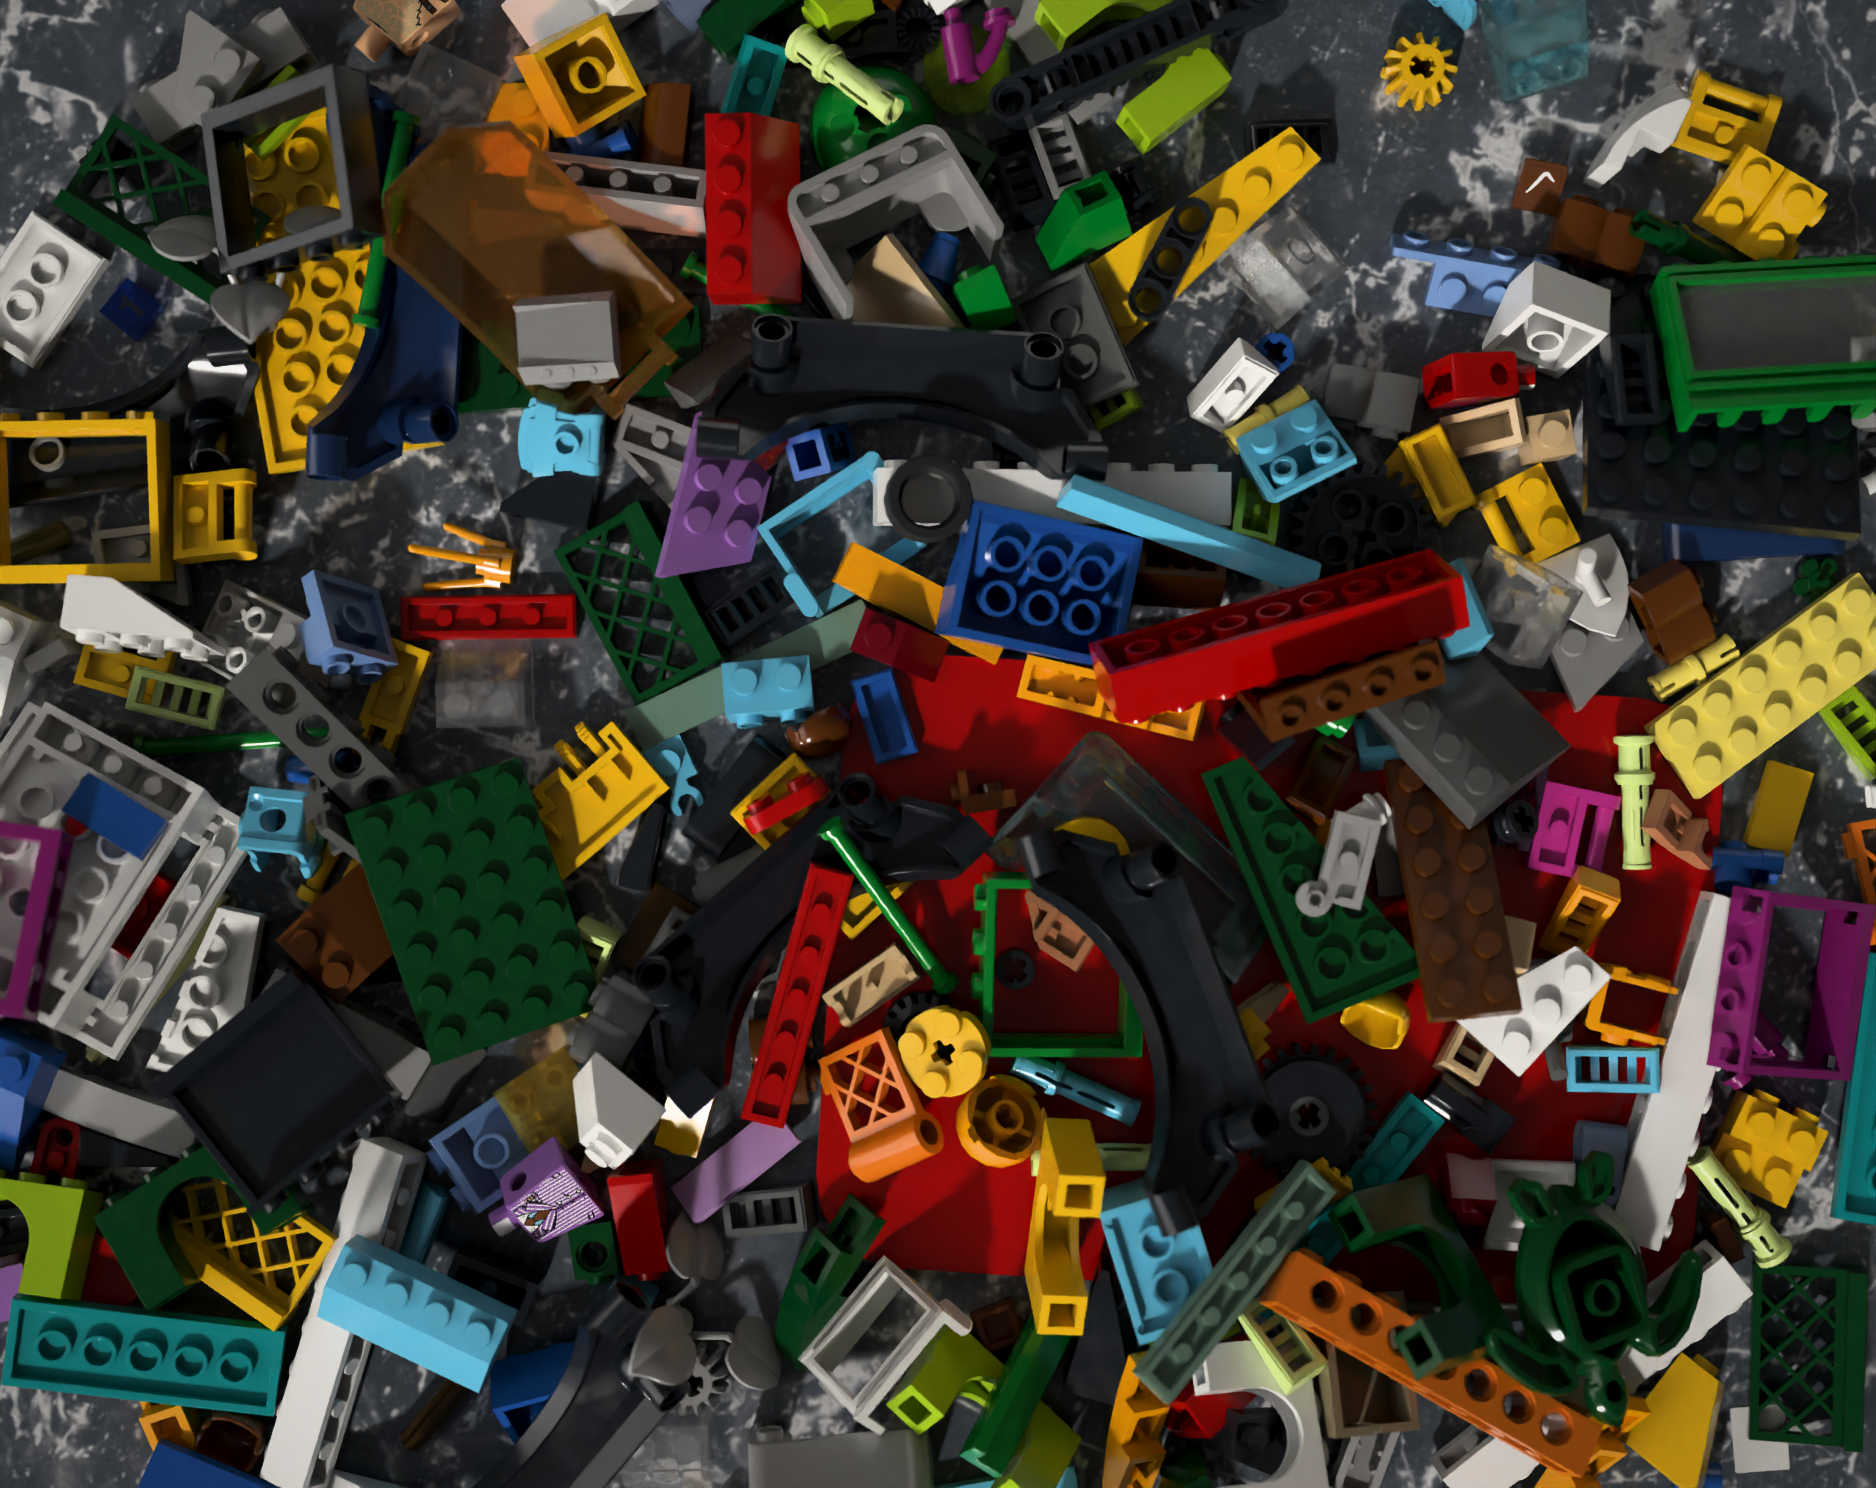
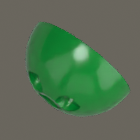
M883 65L858 66V69L904 102V108L900 117L894 123L890 121V125L884 126L873 114L863 117L862 115L869 113L867 109H864L835 85L828 83L815 100L808 125L809 145L820 170L824 172L920 125L932 124L938 126L935 110L923 88L907 74L892 67Z

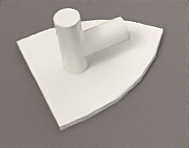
M1610 533L1529 567L1536 584L1549 603L1567 619L1590 631L1616 637L1626 615L1629 598L1627 584L1629 582L1624 560Z

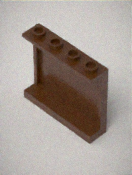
M1433 639L1422 644L1414 642L1411 647L1401 651L1385 650L1374 653L1359 663L1342 662L1331 665L1316 675L1306 676L1299 674L1282 679L1280 684L1273 687L1261 688L1256 686L1239 691L1236 697L1272 743L1447 683L1438 641Z

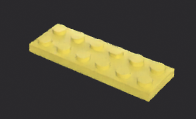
M1860 572L1849 574L1834 587L1742 653L1738 659H1734L1707 679V681L1703 682L1644 726L1648 735H1654L1655 745L1694 799H1701L1876 669V595Z

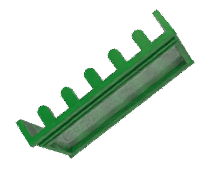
M1852 253L1843 257L1828 258L1811 255L1793 260L1763 258L1755 262L1739 263L1722 260L1704 265L1675 263L1667 267H1661L1649 290L1678 432H1687L1696 416L1704 413H1718L1716 415L1718 426L1729 427L1737 422L1743 411L1763 410L1761 412L1763 424L1771 425L1779 422L1789 408L1808 407L1805 412L1809 422L1823 420L1833 406L1852 405L1850 411L1853 419L1866 418L1876 408V255Z

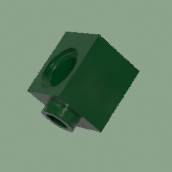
M613 1213L605 1214L600 1218L568 1231L575 1280L588 1279V1283L592 1285L614 1280V1274L620 1273L623 1268V1262ZM591 1241L602 1243L607 1249V1258L603 1260L592 1258L587 1252V1243Z

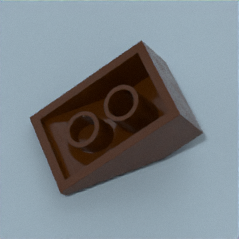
M361 863L355 866L309 907L276 939L277 943L337 1005L353 995L394 955Z

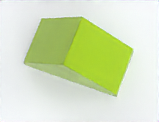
M1240 477L1232 505V525L1227 527V529L1275 546L1281 501L1278 503L1264 501L1250 479Z

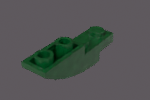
M849 1193L827 1230L814 1228L802 1249L785 1288L776 1324L775 1345L799 1372L805 1373L807 1367L798 1358L848 1299L849 1296L843 1290L886 1222L860 1196Z

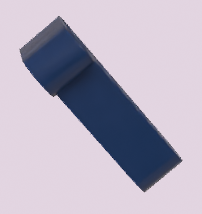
M1662 523L1664 563L1673 558L1682 564L1802 555L1803 557L1832 556L1845 554L1847 551L1846 540Z

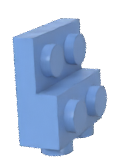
M314 569L301 578L306 595V603L311 615L299 624L308 664L322 667L323 674L326 676H338L344 673L353 675L356 682L360 685H370L378 682L385 673L398 665L378 589Z
M504 1089L427 1140L426 1142L431 1149L425 1153V1156L438 1175L446 1171L455 1184L449 1192L458 1207L463 1212L470 1208L475 1215L481 1213L503 1197L500 1186L502 1176L540 1147L541 1143Z

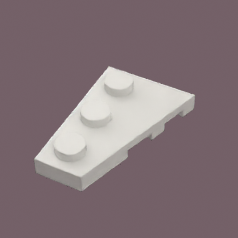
M1575 946L1517 978L1523 1008L1519 1014L1456 1021L1520 1077L1612 976L1578 946Z

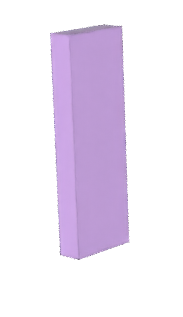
M787 1120L784 1129L751 1122L671 1187V1189L693 1222L700 1225L802 1141Z

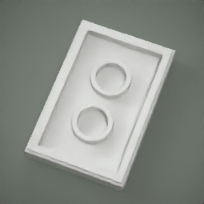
M35 211L31 212L0 259V347L39 371L110 264V261Z

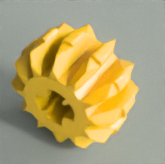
M1422 31L1415 34L1412 43L1407 38L1401 37L1396 43L1397 50L1389 49L1385 54L1384 60L1388 66L1382 68L1380 77L1391 81L1384 89L1385 95H1392L1396 92L1401 95L1397 100L1398 107H1403L1409 99L1412 100L1415 111L1422 110L1425 100L1428 104L1435 107L1442 100L1441 94H1449L1453 89L1454 85L1449 78L1456 75L1458 66L1446 63L1452 57L1453 49L1449 48L1441 52L1437 49L1441 41L1440 36H1435L1429 44L1425 43ZM1423 68L1426 71V75L1423 76L1420 73L1414 76L1411 73V69L1420 70Z

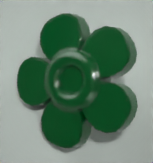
M1812 558L1802 561L1799 565V572L1805 578L1799 577L1794 580L1792 587L1795 595L1800 597L1806 596L1805 600L1809 605L1838 584L1840 580L1831 577L1837 572V563L1830 558H1823L1819 563Z

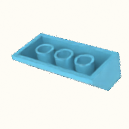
M356 1234L344 1244L328 1277L317 1317L480 1393L519 1310Z

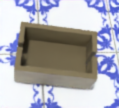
M1404 1290L1369 1292L1373 1295L1376 1292H1380L1396 1299L1401 1303L1399 1310L1407 1314ZM1323 1296L1313 1297L1318 1306L1322 1303ZM1355 1306L1351 1313V1319L1357 1328L1361 1323L1362 1316L1360 1309ZM1303 1328L1328 1361L1322 1372L1312 1378L1314 1392L1319 1396L1321 1403V1416L1318 1419L1321 1437L1338 1439L1375 1435L1374 1433L1384 1434L1420 1430L1415 1391ZM1393 1328L1390 1334V1343L1394 1349L1398 1346L1394 1340V1337L1398 1335V1331Z

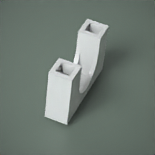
M1251 1340L1218 1343L1193 1375L1195 1396L1242 1391L1259 1395L1277 1410L1284 1423L1287 1436L1284 1459L1278 1470L1270 1478L1261 1483L1220 1488H1332L1328 1483L1326 1466L1329 1462V1451L1325 1440L1321 1438L1318 1420L1321 1416V1403L1319 1396L1314 1392L1312 1379L1291 1394L1286 1395ZM1289 1341L1277 1349V1351L1283 1356L1292 1350L1294 1345ZM1300 1357L1288 1366L1294 1372L1305 1363Z

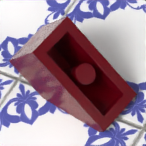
M866 608L850 650L934 683L950 642L912 625Z

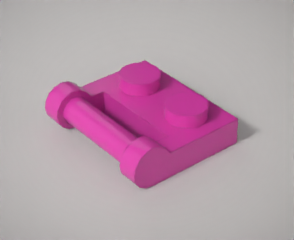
M1542 781L1536 808L1539 821L1536 835L1529 840L1524 867L1572 877L1580 866L1574 863L1587 804L1597 807L1584 866L1605 874L1606 871L1602 870L1608 837L1614 810L1619 811L1622 797L1550 781Z

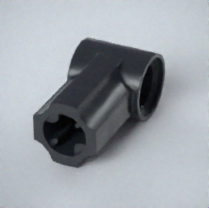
M1442 1070L1439 1075L1433 1078L1421 1099L1429 1108L1457 1126L1459 1133L1490 1156L1517 1121L1485 1096L1481 1098L1445 1070Z

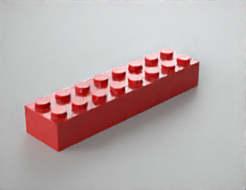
M1427 549L1088 643L1098 691L1119 724H1140L1148 721L1152 715L1167 711H1187L1193 708L1195 703L1210 699H1230L1235 697L1239 691L1256 686L1261 688L1273 687L1280 684L1282 679L1299 674L1306 676L1316 675L1323 672L1326 667L1342 662L1359 663L1366 660L1369 655L1381 651H1401L1411 647L1412 643L1424 639L1448 638L1454 635L1455 631L1470 627L1463 576L1432 549Z

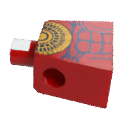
M1514 351L1451 353L1421 367L1425 411L1487 406L1518 396L1519 391L1532 390L1536 383V372L1533 364H1517Z

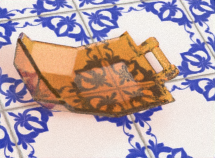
M499 121L447 126L383 192V220L386 230V236H383V253L415 279L487 346L524 386L525 384L516 368L519 365L516 315L512 307L519 298L614 291L617 305L622 376L650 348L653 351L611 393L609 389L620 378H611L608 382L597 384L589 380L575 381L567 389L553 391L542 384L525 386L536 399L556 404L557 410L572 414L588 413L598 403L610 417L616 420L625 411L623 406L665 363L670 366L679 357L663 337L694 305L621 228L513 122Z

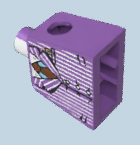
M553 1136L502 1176L500 1186L505 1204L489 1213L488 1217L493 1229L500 1237L522 1226L536 1242H545L600 1218L605 1213L596 1184L585 1172L581 1171L580 1165L558 1139Z

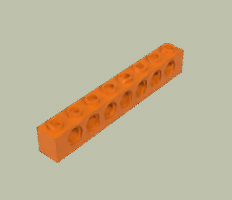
M1299 1248L1298 1251L1289 1252L1267 1280L1258 1300L1259 1303L1560 1475L1583 1478L1603 1429L1602 1426L1588 1419L1589 1411L1569 1401L1560 1403L1549 1395L1528 1390L1506 1374L1491 1357L1488 1358V1361L1481 1358L1416 1381L1399 1347L1397 1346L1396 1349L1392 1347L1390 1334L1393 1328L1398 1331V1334L1424 1316L1413 1314L1411 1317L1399 1310L1401 1303L1396 1299L1380 1292H1376L1373 1295L1361 1288L1363 1282L1356 1276L1342 1270H1337V1273L1324 1267L1323 1263L1325 1260L1310 1250ZM1317 1283L1323 1290V1301L1319 1306L1313 1299V1289ZM1355 1306L1360 1309L1362 1316L1361 1323L1357 1328L1351 1319V1313ZM1470 1372L1475 1380L1471 1393L1466 1384L1467 1376ZM1508 1394L1512 1400V1408L1509 1414L1506 1412L1504 1405ZM1545 1416L1549 1420V1430L1546 1435L1542 1428Z

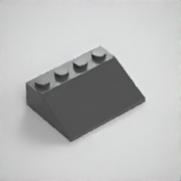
M1428 638L1417 642L1422 644L1433 639ZM1436 639L1447 683L1359 713L1470 830L1567 751L1571 745L1480 652L1476 657L1449 660L1443 651L1439 639Z

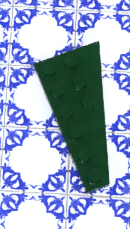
M1243 756L1200 774L1307 1024L1420 978L1415 951L1374 906V903L1366 894H1364L1361 910L1332 903L1330 909L1324 915L1318 917H1310L1299 910L1295 902L1296 891L1304 882L1318 880L1325 849Z

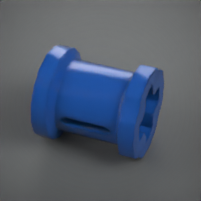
M1268 333L1259 340L1254 348L1264 357L1267 354V350L1271 351L1274 347L1279 349L1281 354L1278 356V361L1275 360L1272 364L1279 369L1280 374L1278 376H1280L1294 360V344L1283 333Z

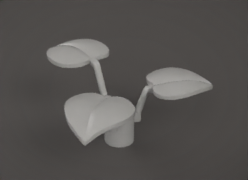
M321 205L302 207L291 212L284 219V229L290 235L340 219L341 211L334 207ZM187 215L173 218L158 225L147 234L156 252L175 261L199 260L208 256L211 251L218 255L214 218ZM277 272L274 285H270L266 281L257 280L240 285L237 276L227 275L231 284L222 286L212 293L210 297L211 308L227 328L249 344H252L259 335L276 330L278 320L290 308V297L288 293L282 290L286 273Z
M681 1205L676 1218L671 1223L667 1232L665 1244L666 1257L672 1270L679 1277L691 1279L689 1284L676 1296L666 1300V1306L656 1308L648 1315L636 1338L627 1373L632 1376L648 1378L665 1385L683 1383L691 1376L696 1364L697 1353L693 1340H725L731 1343L725 1355V1363L735 1380L755 1390L774 1388L779 1383L778 1379L781 1375V1355L775 1345V1332L767 1321L757 1316L744 1317L736 1324L735 1335L731 1332L692 1331L693 1317L688 1309L680 1306V1302L699 1287L700 1278L705 1281H713L720 1276L724 1265L725 1252L722 1238L713 1222L707 1218L700 1225L694 1223Z

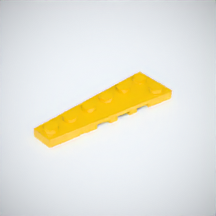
M1291 126L1187 197H1196L1208 204L1212 213V227L1173 301L1321 161V158ZM1174 207L1090 264L1125 347L1151 323L1140 321L1133 315L1128 305V295ZM1197 209L1184 211L1179 219L1180 226L1189 232L1199 230L1205 222L1203 213ZM1167 249L1159 255L1157 264L1165 272H1175L1182 266L1183 256L1177 250ZM1145 289L1137 296L1136 306L1142 312H1154L1161 304V295L1156 290Z

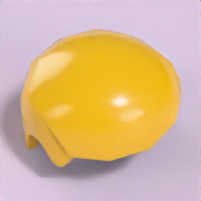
M1389 990L1344 1009L1340 1022L1352 1036L1365 1044L1380 1049H1396L1400 1046L1409 1029L1411 1015L1406 1002L1397 993Z

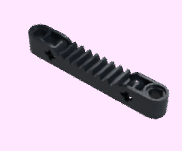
M1175 0L1000 80L990 91L988 100L990 110L1001 124L1010 131L1023 132L1068 113L1082 104L1084 100H1092L1097 93L1106 94L1110 92L1111 87L1115 85L1124 86L1129 79H1139L1147 71H1157L1164 63L1173 64L1180 56H1191L1194 50L1198 48L1206 49L1211 43L1225 42L1275 20L1284 13L1288 7L1289 0ZM1219 6H1222L1225 15L1221 16ZM1018 96L1024 97L1023 106L1018 112L1013 114L1006 113L1007 104L1011 99Z

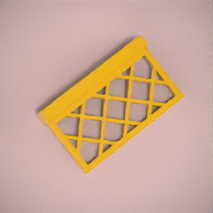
M213 1178L211 1181L196 1184L193 1181L182 1191V1193H186L190 1216L178 1218L173 1215L172 1217L173 1231L181 1249L201 1281L272 1331L277 1330L292 1320L300 1307L298 1305L299 1301L323 1265L338 1237L305 1214L294 1221L300 1227L294 1228L292 1222L284 1227V1230L262 1236L252 1219L255 1235L236 1239L231 1215L246 1212V1207H229L225 1188L227 1183L219 1179ZM214 1186L219 1211L201 1214L196 1190ZM221 1217L226 1241L213 1243L205 1236L202 1220ZM309 1232L323 1242L315 1256L300 1257L296 1234ZM286 1236L291 1260L272 1264L267 1240ZM257 1242L261 1266L249 1268L241 1262L238 1245ZM309 1264L304 1272L302 1265ZM292 1267L296 1286L290 1296L276 1287L273 1270Z

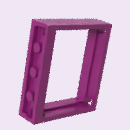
M0 821V838L40 844L6 999H0V1016L36 1021L75 837L63 830Z
M1733 886L1706 1065L1741 1074L1850 1081L1876 905L1835 898ZM1758 903L1762 904L1761 913H1757ZM1774 905L1826 912L1804 1058L1752 1055ZM1850 911L1858 912L1856 924L1849 923ZM1829 1055L1836 1057L1834 1070L1832 1067H1827Z

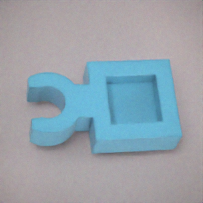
M681 734L641 751L657 772L672 787L671 791L673 794L670 798V806L676 816L684 815L680 800L685 794L692 795L698 807L703 804L705 797L702 791L695 786H691L688 780L699 774V771Z

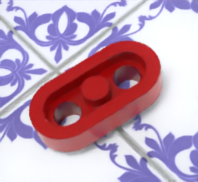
M809 771L785 784L788 791L773 799L770 793H767L746 805L749 813L742 819L751 835L771 827L825 796L830 790L821 775L812 777Z
M59 1116L46 1122L40 1131L29 1173L47 1176L46 1184L60 1186L54 1184L51 1180L53 1171L58 1172L61 1178L78 1180L82 1164H79L80 1131L87 1127ZM64 1129H68L72 1133L73 1140L71 1143L63 1140L62 1132Z

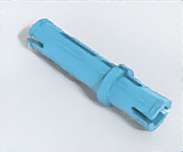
M1040 1057L1013 1058L1008 1074L1018 1076L1043 1087V1092L1050 1096L1057 1093L1092 1110L1119 1120L1127 1126H1132L1141 1106V1100L1134 1099L1099 1082L1065 1069L1066 1064L1058 1060L1054 1064Z

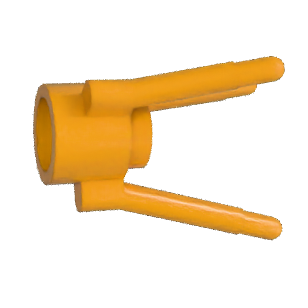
M445 522L443 524L444 530L488 549L480 548L478 554L417 544H410L408 546V550L411 553L476 564V574L484 575V578L428 582L423 584L425 591L484 587L500 590L502 583L511 584L513 581L517 550L507 548L508 542L493 540L466 528Z

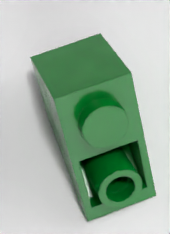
M1106 170L1065 188L1036 236V243L1052 272L1133 235L1122 197Z
M978 264L957 276L960 282L953 285L954 303L967 328L1011 331L1017 327L1016 315L994 264L983 269L981 264Z

